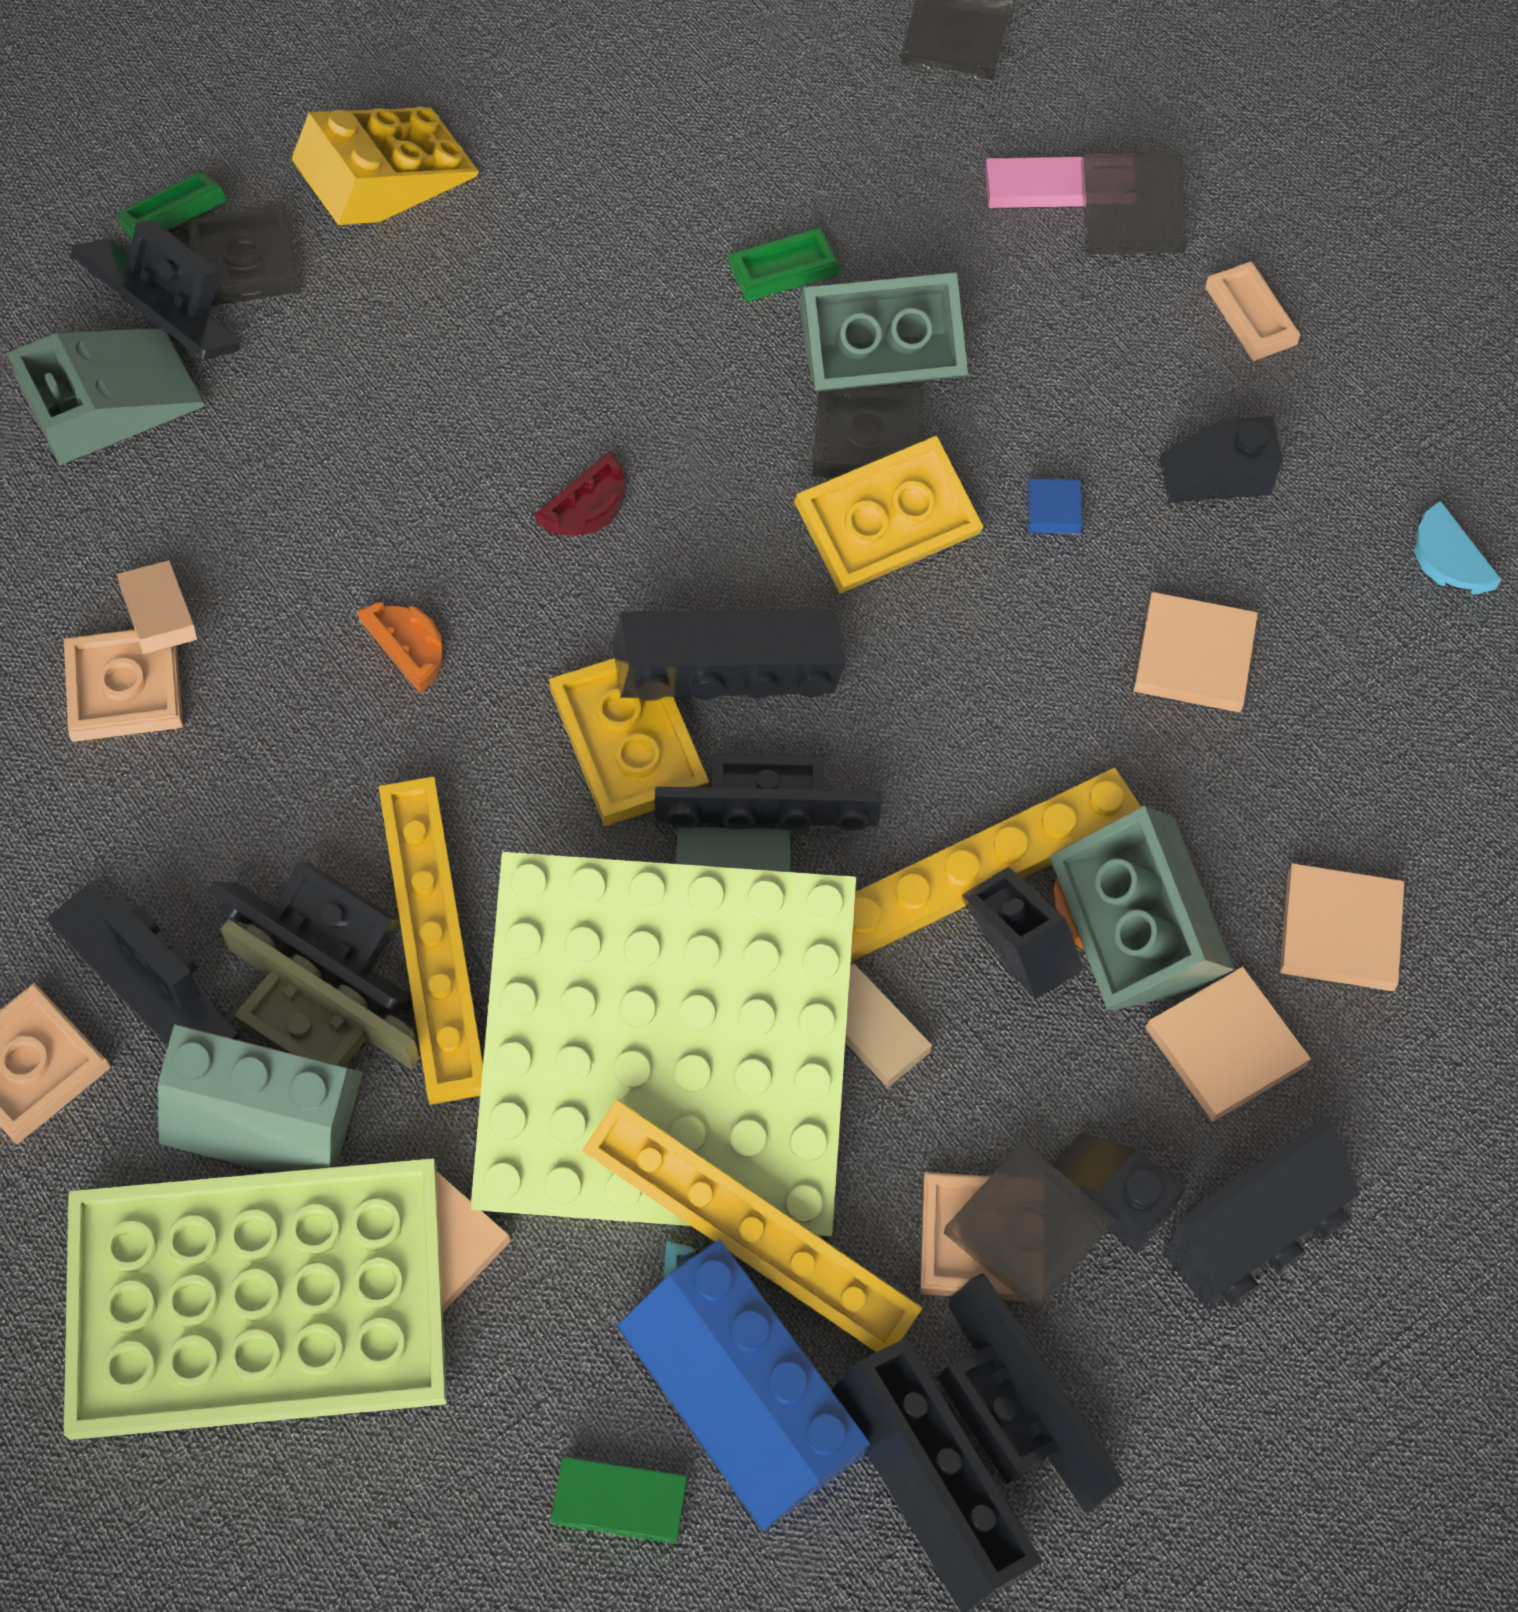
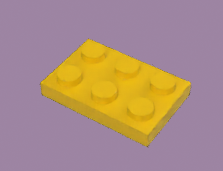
M937 435L800 492L794 499V503L840 594L980 534L984 528Z
M615 658L549 679L551 694L604 827L655 810L654 796L656 787H709V780L674 697H664L654 701L640 698H620Z

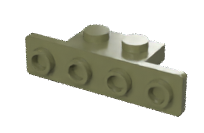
M229 919L220 928L228 949L267 975L234 1015L239 1026L274 1049L344 1067L366 1040L410 1069H413L417 1064L419 1056L415 1041L413 1040L415 1034L402 1021L391 1015H387L383 1020L366 1009L368 1007L367 1002L357 992L343 984L339 985L336 989L320 979V971L302 956L294 954L291 959L274 949L275 943L259 928L248 924L243 929Z

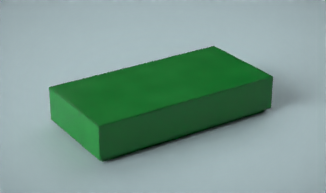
M198 172L117 212L115 216L121 230L133 239L136 222L153 220L168 231L227 200L219 184L203 172Z
M821 227L733 252L728 256V265L746 302L839 275V262Z
M562 1457L551 1523L556 1526L677 1544L687 1476Z

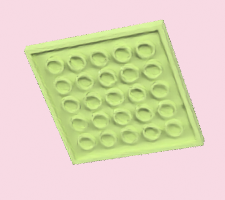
M502 852L470 1210L691 1226L582 1152V1149L615 1100L618 1099L816 1235L832 1236L856 877Z

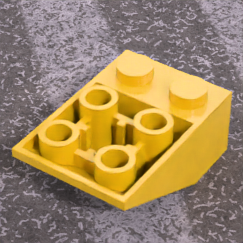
M431 107L309 112L292 156V161L338 225L381 222L477 177L479 172Z

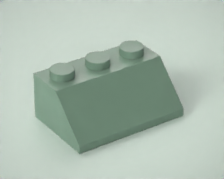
M957 272L804 287L799 298L804 349L815 392L968 376Z
M1144 805L1050 856L1107 1010L1113 1011L1186 994L1234 970L1174 817Z
M174 1025L158 1080L159 1144L270 1173L337 1167L363 1071L198 1029Z

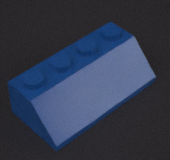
M720 1239L670 1273L617 1325L621 1334L762 1532L864 1457L870 1442Z

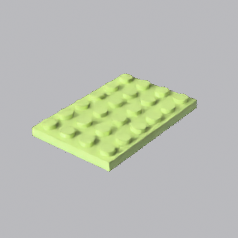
M434 1158L69 1191L64 1435L69 1440L447 1404L437 1167Z

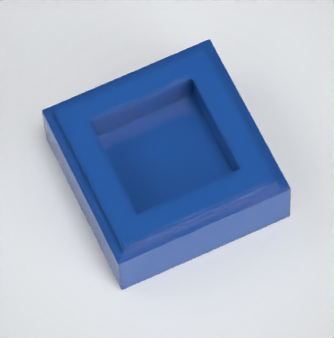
M1028 479V532L1080 534L1082 528L1081 480Z

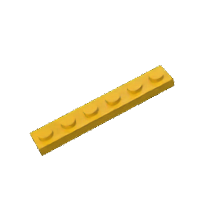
M1113 768L856 891L851 962L965 907L962 894L1007 867H1010L1023 879L1052 865L1050 859L1052 854L1141 808V805L1116 768Z
M428 777L379 786V793L429 1104L433 1105L480 1096L483 1061L435 778Z
M618 1099L615 1100L582 1149V1152L714 1242L720 1239L730 1253L875 1352L901 1341L922 1310L921 1305Z

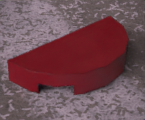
M609 451L535 513L536 524L552 533L577 536L593 533L611 523L622 509L626 492L622 466L614 455Z

